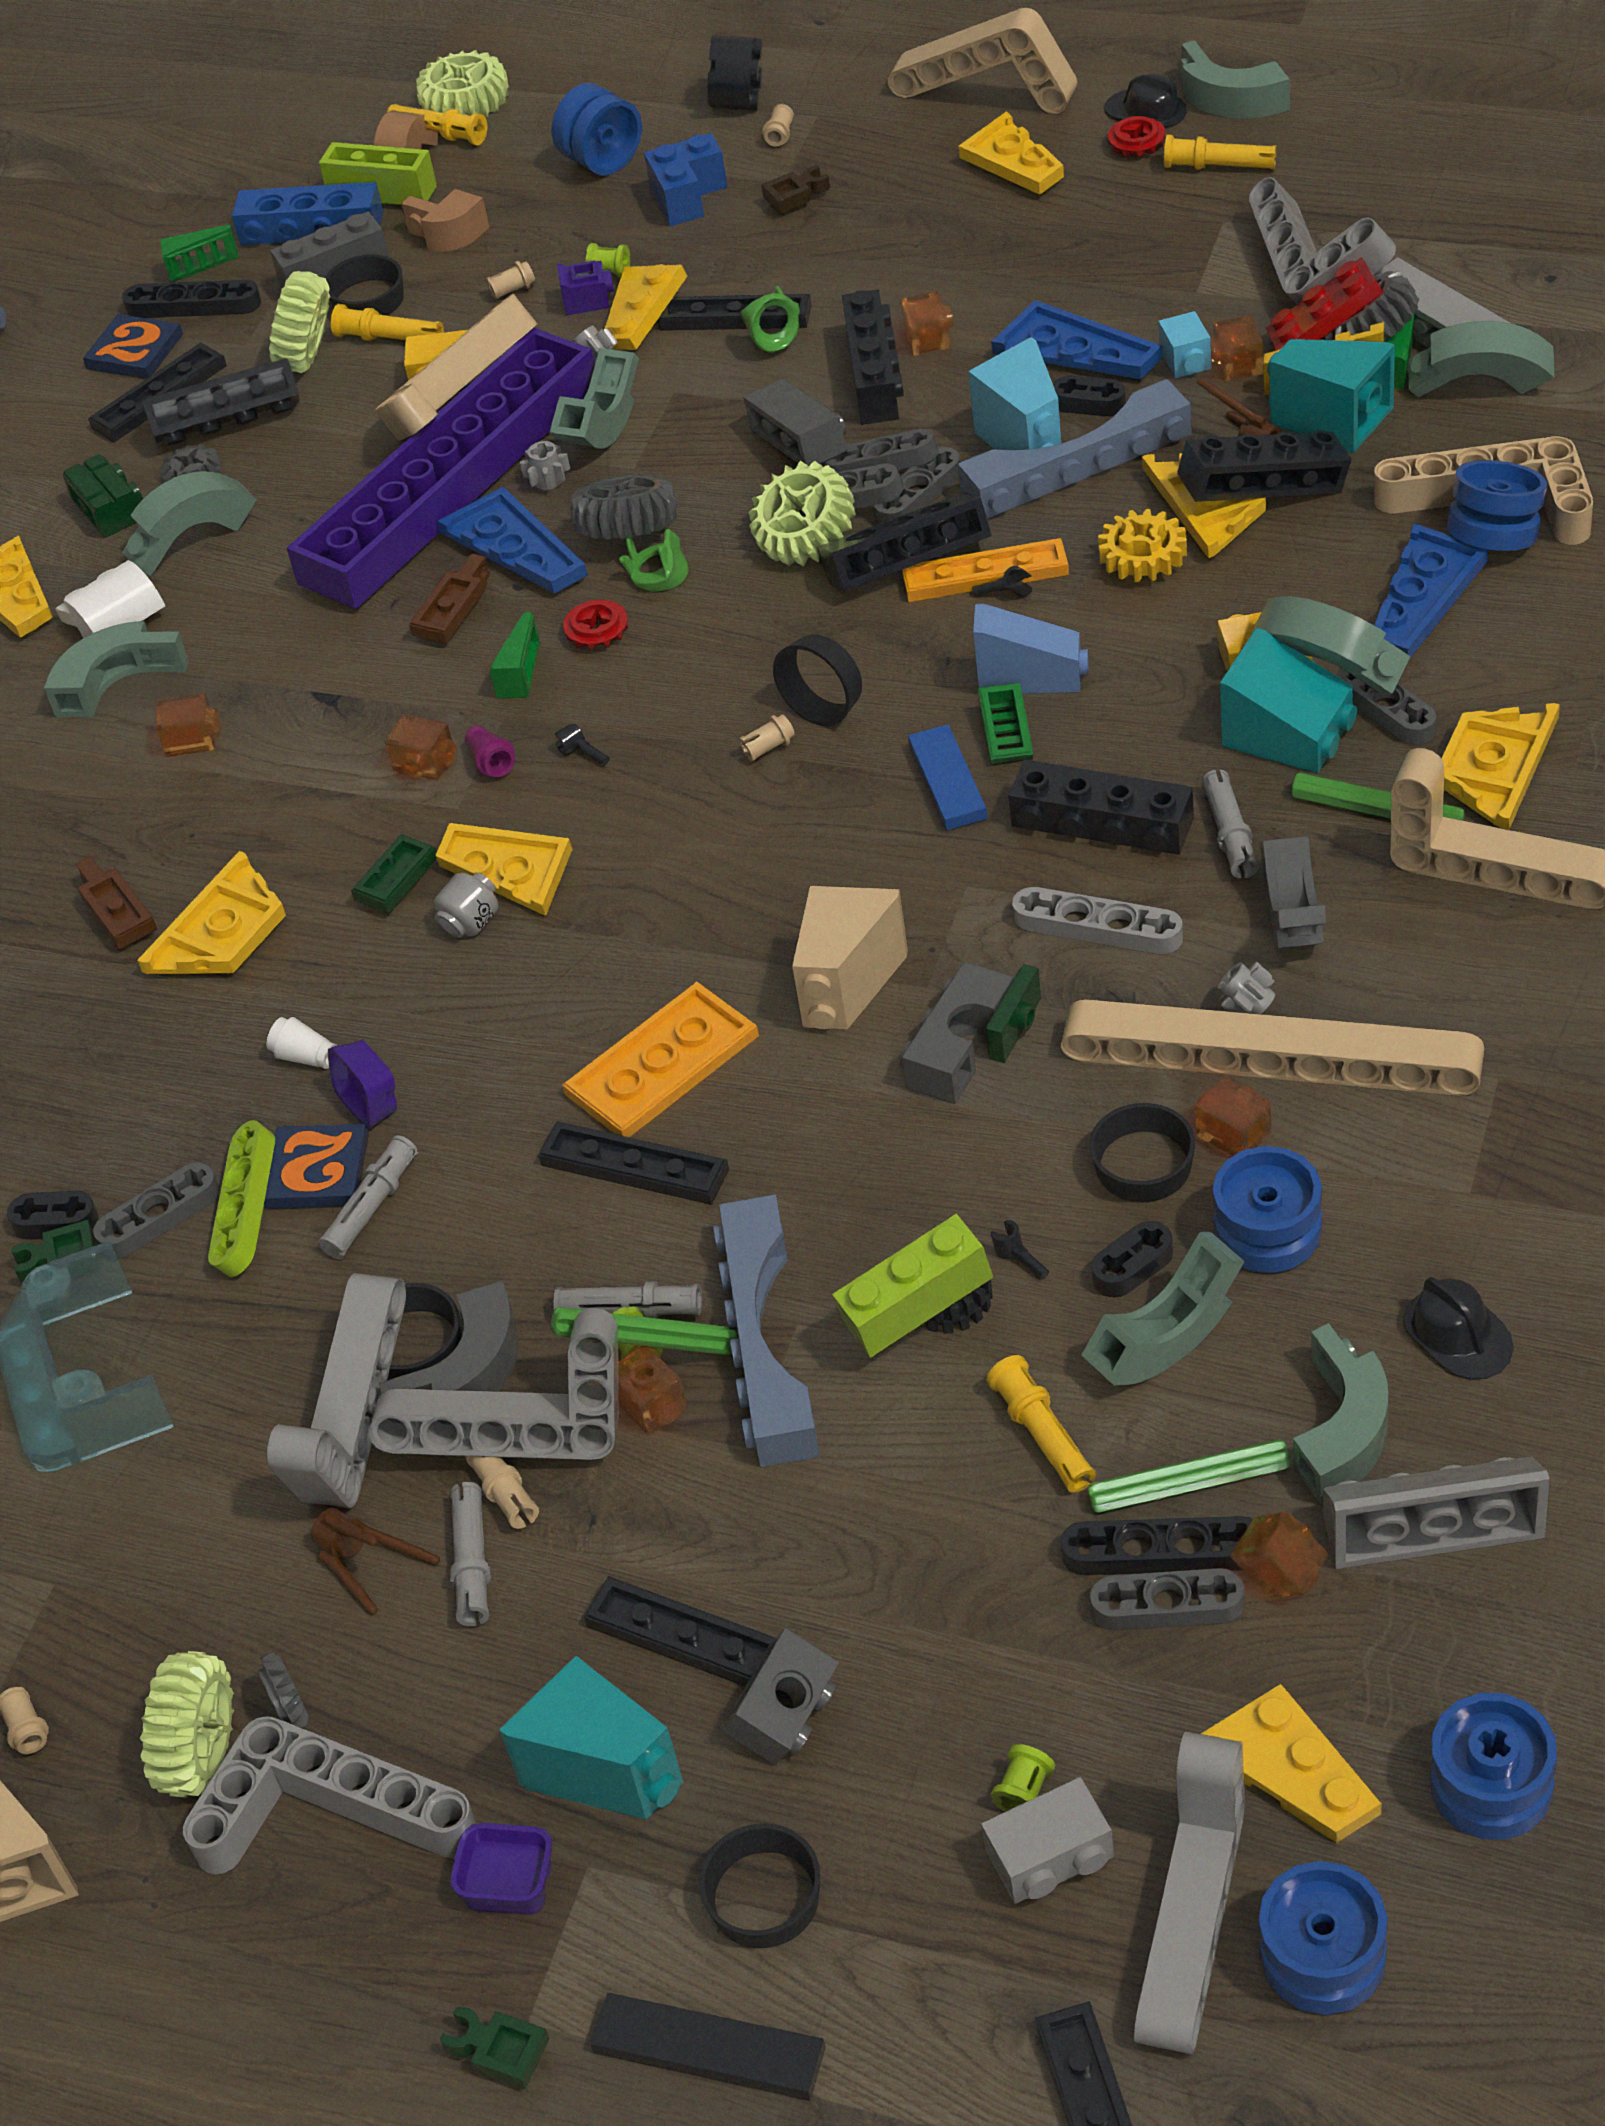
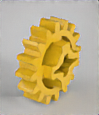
M1145 509L1143 515H1137L1135 511L1130 510L1129 517L1125 519L1116 515L1114 516V525L1104 524L1103 534L1098 535L1100 563H1106V571L1108 573L1118 570L1119 579L1121 580L1128 575H1134L1135 582H1140L1142 576H1148L1152 581H1156L1157 573L1159 572L1169 576L1172 574L1171 565L1181 567L1183 565L1182 557L1187 556L1185 527H1179V519L1177 518L1167 521L1166 512L1164 511L1160 512L1157 516H1152L1150 509Z

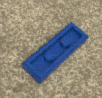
M949 724L908 735L909 747L945 829L950 830L988 819L986 806Z

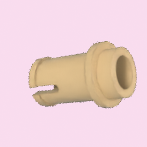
M784 104L776 105L773 108L770 120L764 124L762 129L765 141L771 146L783 145L790 137L789 127L794 113L789 106Z
M516 261L514 267L486 278L490 292L495 300L522 287L529 289L530 284L535 282L534 274L527 261L523 263Z
M782 714L778 717L772 715L769 717L767 724L746 736L738 738V742L745 756L748 755V760L753 762L756 758L780 744L784 746L789 745L790 739L795 737V732L785 715Z
M13 1687L5 1690L0 1694V1712L9 1730L7 1741L10 1747L18 1750L21 1754H32L39 1751L47 1742L49 1727L46 1721L37 1716L30 1701V1695L25 1688Z

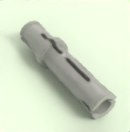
M1212 770L1203 776L1202 787L1206 792L1219 831L1217 837L1219 848L1227 855L1232 875L1241 879V872L1238 866L1241 865L1244 877L1249 878L1259 869V862L1251 845V839H1253L1252 831L1243 822L1228 773L1224 770H1219L1221 782H1219L1216 770Z
M399 1135L394 1136L377 1162L370 1164L363 1172L364 1180L344 1205L331 1226L318 1240V1243H320L319 1247L327 1255L335 1259H343L354 1240L361 1233L386 1196L393 1195L398 1189L399 1178L418 1155L417 1147L409 1139Z
M647 1281L644 1286L557 1287L554 1291L553 1304L554 1309L558 1307L580 1310L599 1308L609 1313H613L622 1307H636L645 1317L658 1319L659 1315H700L702 1311V1290L700 1284L659 1286L657 1281Z
M462 1482L463 1498L460 1497V1487L458 1484L454 1485L450 1490L454 1564L450 1568V1581L456 1587L457 1622L465 1626H476L475 1611H478L481 1624H484L490 1616L487 1601V1584L491 1580V1568L485 1561L482 1489L473 1482Z

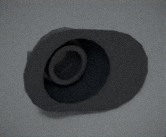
M1158 74L1136 76L1129 82L1127 90L1115 93L1107 99L1104 105L1105 112L1112 118L1123 120L1134 116L1149 117L1162 123L1165 128L1177 125L1184 120L1187 114L1186 104L1178 97L1174 82L1168 77Z
M1429 1277L1424 1282L1423 1291L1406 1308L1404 1323L1408 1334L1443 1368L1455 1376L1477 1380L1488 1379L1501 1373L1510 1363L1514 1350L1511 1333L1504 1323L1484 1305L1480 1294L1472 1285L1458 1279L1436 1280L1434 1277Z

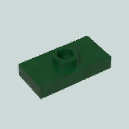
M401 834L351 889L354 901L389 914L436 861V847Z
M1026 964L1020 967L986 1027L988 1053L991 1060L1005 1063L1023 1030L1028 1031L1033 1024L1036 1007L1041 1000L1039 969L1037 967Z

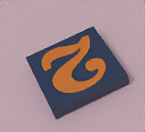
M117 314L83 357L85 366L93 370L148 378L183 335L181 325Z
M366 1124L276 1127L275 1147L264 1201L266 1209L344 1206L361 1184L369 1137Z

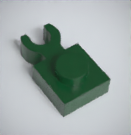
M88 1220L42 1233L44 1241L42 1244L22 1243L11 1249L17 1264H21L14 1267L20 1282L33 1281L47 1270L50 1271L53 1279L99 1266L93 1231Z
M456 2007L453 2015L457 2024L466 2026L469 2029L465 2035L459 2038L442 2034L440 2041L444 2050L454 2057H467L474 2053L471 2059L474 2071L526 2089L550 2039L546 2029L497 2011L494 2012L489 2025L480 2023L478 2016L471 2009Z

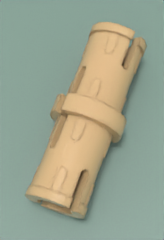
M466 1456L467 1463L483 1482L482 1490L491 1502L499 1505L513 1528L527 1527L518 1514L520 1510L525 1514L530 1523L535 1521L539 1514V1507L531 1500L521 1486L522 1478L514 1466L507 1465L502 1457L485 1456L483 1458L482 1456Z

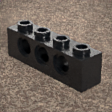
M964 492L818 547L830 585L846 591L991 537L992 535L981 497Z

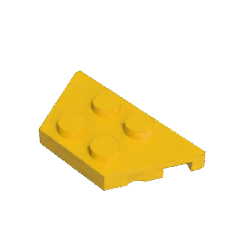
M1155 454L1142 456V469L1208 558L1214 557L1266 511V498L1195 502L1177 474L1182 454H1179V461L1155 462Z
M1545 704V712L1520 714L1518 707L1502 708L1495 712L1474 711L1462 713L1441 758L1444 763V790L1497 827L1509 830L1557 723L1560 704Z
M239 851L137 960L140 969L145 974L234 973L286 916L283 905L275 893L269 891L267 883L259 872L256 873L252 868L246 854Z

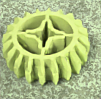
M462 50L459 54L453 55L449 53L447 57H437V62L426 64V69L419 72L420 77L416 79L419 105H421L422 109L444 113L449 109H455L464 115L471 116L474 113H479L488 118V113L497 112L499 106L506 103L505 97L509 95L508 79L503 64L499 63L497 57H490L487 52L478 54L477 50H473L471 53H465Z
M294 271L286 280L281 296L278 299L274 320L271 325L269 356L271 362L288 358L292 373L306 372L310 365L313 364L314 357L318 353L322 335L325 332L324 328L329 309L330 288L325 278L318 277L317 274L307 271Z
M800 461L794 470L785 465L784 473L780 476L771 473L772 482L769 485H760L762 495L752 498L755 508L748 512L752 522L749 527L756 539L757 545L771 559H774L776 562L781 560L782 563L788 566L796 561L797 564L804 567L810 557L812 560L819 562L820 551L818 546L844 537L842 532L852 530L849 519L856 516L855 508L852 505L855 501L845 479L828 465L823 467L814 461L808 467L807 464ZM802 510V512L805 514V517H802L798 511Z
M196 1651L168 1655L164 1663H160L156 1669V1677L150 1681V1693L144 1699L146 1704L145 1714L141 1718L143 1721V1733L140 1736V1740L143 1741V1750L140 1757L145 1762L143 1771L149 1780L151 1788L157 1789L158 1792L170 1793V1796L187 1798L188 1795L199 1796L203 1793L224 1760L229 1745L230 1732L233 1730L231 1719L234 1709L232 1708L231 1700L234 1692L229 1687L231 1677L229 1672L226 1671L224 1661L218 1660L217 1656L206 1655L205 1652Z

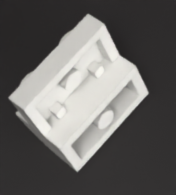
M127 560L118 567L103 572L97 577V580L84 588L69 593L64 598V603L56 607L55 610L62 622L78 627L82 637L85 638L94 632L110 626L143 621L165 607V604L145 573L133 562Z

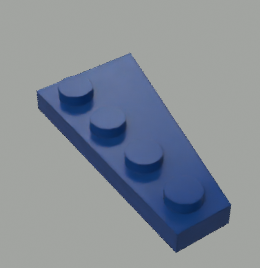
M1034 300L991 341L992 354L999 355L1032 337L1037 342L1044 363L1142 379L1162 359V345Z
M504 487L437 521L439 532L442 535L552 593H556L587 576L585 563Z
M1414 523L1410 532L1408 546L1404 547L1401 555L1397 574L1393 575L1390 583V592L1387 599L1383 601L1374 626L1386 632L1383 639L1412 657L1487 563L1488 549L1465 544L1451 535Z

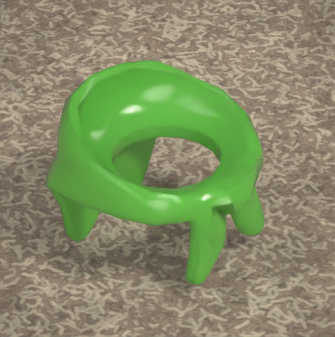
M778 286L775 287L777 293L760 297L740 312V316L754 344L761 351L769 353L779 352L789 346L799 329V305L784 295ZM780 306L786 310L788 315L785 327L775 334L763 332L759 325L762 312L768 307Z
M666 529L664 543L645 548L640 553H637L632 537H626L629 556L623 555L619 560L637 587L650 592H659L673 589L684 582L689 572V564L681 549L680 538L673 531ZM660 555L663 565L661 569L651 573L640 571V567L648 558Z

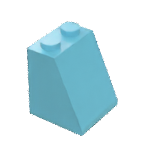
M1030 337L968 371L974 433L982 440L998 450L1037 449L1061 444L1058 397L1035 339Z

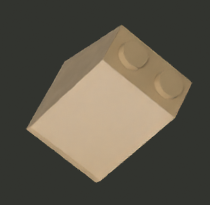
M810 886L792 965L803 1027L848 1029L907 958L908 948L899 889Z
M0 1781V1922L79 1896L76 1883L48 1835Z

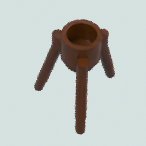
M1200 377L1197 379L1199 386L1237 412L1228 411L1226 416L1241 425L1238 436L1244 434L1255 436L1276 435L1280 433L1279 427L1266 422L1265 417L1255 414L1204 378Z
M335 1508L322 1512L312 1526L311 1539L322 1548L318 1556L319 1560L332 1568L357 1601L371 1615L377 1612L376 1605L340 1561L341 1557L351 1558L355 1556L364 1543L370 1546L380 1543L430 1564L438 1565L440 1563L438 1555L371 1528L358 1519H352Z

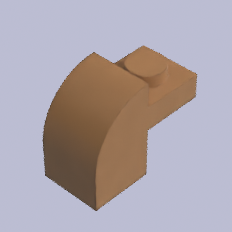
M389 111L379 122L374 146L421 149L422 144L437 146L439 132L426 130L423 114Z
M454 189L439 204L409 196L401 203L408 233L425 238L427 250L447 252L463 248L478 239L489 228L483 197Z

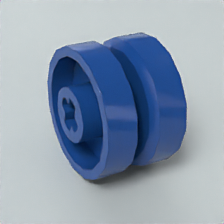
M586 83L570 90L560 101L553 116L551 134L553 144L560 154L578 162L591 172L603 176L614 174L625 167L631 160L641 141L643 127L641 115L632 103L614 95V93L599 85Z
M1481 460L1462 464L1456 469L1453 496L1456 500L1450 504L1447 531L1463 543L1482 549L1510 551L1530 547L1537 541L1540 526V514L1537 511L1544 505L1547 480L1540 473L1526 466L1511 462Z
M1261 1146L1243 1150L1227 1159L1216 1173L1213 1185L1214 1234L1245 1261L1242 1266L1249 1271L1265 1273L1293 1269L1308 1260L1317 1249L1322 1233V1183L1317 1169L1304 1156L1289 1149Z
M1477 1693L1457 1700L1440 1715L1432 1733L1431 1796L1440 1814L1459 1831L1480 1839L1507 1840L1529 1832L1545 1818L1554 1794L1557 1751L1556 1737L1549 1723L1528 1702L1505 1693Z
M1324 1861L1296 1865L1275 1878L1262 1897L1259 1914V1946L1265 1978L1281 1999L1301 2011L1330 2015L1350 2011L1372 1997L1384 1978L1387 1958L1388 1917L1382 1896L1365 1876L1346 1865Z

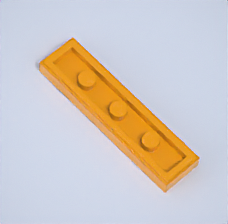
M1058 538L924 561L902 569L908 603L973 592V586L1003 578L1005 571L1011 566H1018L1031 574V577L1024 578L1021 581L1024 583L1069 575L1068 561L1062 539Z

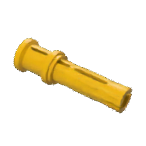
M391 104L387 111L423 114L426 130L439 132L449 141H455L458 138L468 140L473 145H480L487 135L486 117L479 113H474L470 116L461 114L459 110L449 109L441 113L399 106L398 104Z
M1167 135L1164 148V168H1171L1172 165L1194 166L1195 170H1201L1206 165L1269 168L1274 170L1277 146L1208 143V139H1204L1202 136H1198L1196 140L1174 139L1173 135Z
M337 304L331 315V331L334 337L342 338L347 334L361 336L364 341H372L377 337L406 340V337L444 333L442 322L379 315L378 311H375L374 308H365L364 311L348 309L346 305Z
M1012 1355L1002 1359L987 1374L986 1381L993 1391L1000 1392L1008 1404L1007 1412L1011 1419L1027 1427L1042 1452L1059 1474L1067 1490L1071 1493L1084 1490L1090 1485V1482L1084 1475L1089 1480L1094 1481L1096 1472L1085 1460L1051 1410L1048 1391L1045 1387L1037 1386L1028 1373L1029 1365L1023 1356Z

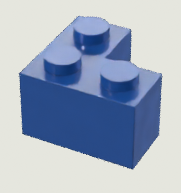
M712 133L695 135L688 140L671 145H661L654 150L644 152L650 189L670 227L704 217L701 195L728 188L722 151Z

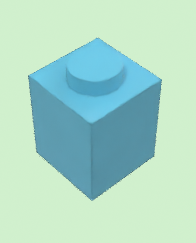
M1195 311L1158 321L1159 345H1162V357L1174 378L1212 369L1211 338Z

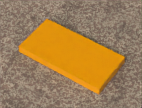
M695 982L563 1083L564 1094L612 1133L631 1137L759 1037L758 1027L703 985Z

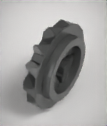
M188 444L186 449H174L173 456L163 458L164 465L160 468L163 481L166 482L177 476L192 472L207 471L219 473L222 464L215 448L207 449L204 444L192 448Z
M273 1652L260 1657L264 1668L257 1672L279 1719L302 1729L308 1728L309 1716L281 1657Z

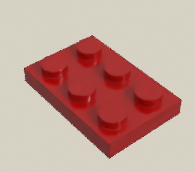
M1361 257L1355 262L1349 261L1343 264L1335 272V277L1323 286L1316 285L1308 290L1302 298L1303 301L1291 310L1287 308L1277 313L1272 318L1270 325L1266 327V330L1276 351L1282 349L1290 339L1320 340L1384 293L1371 269Z

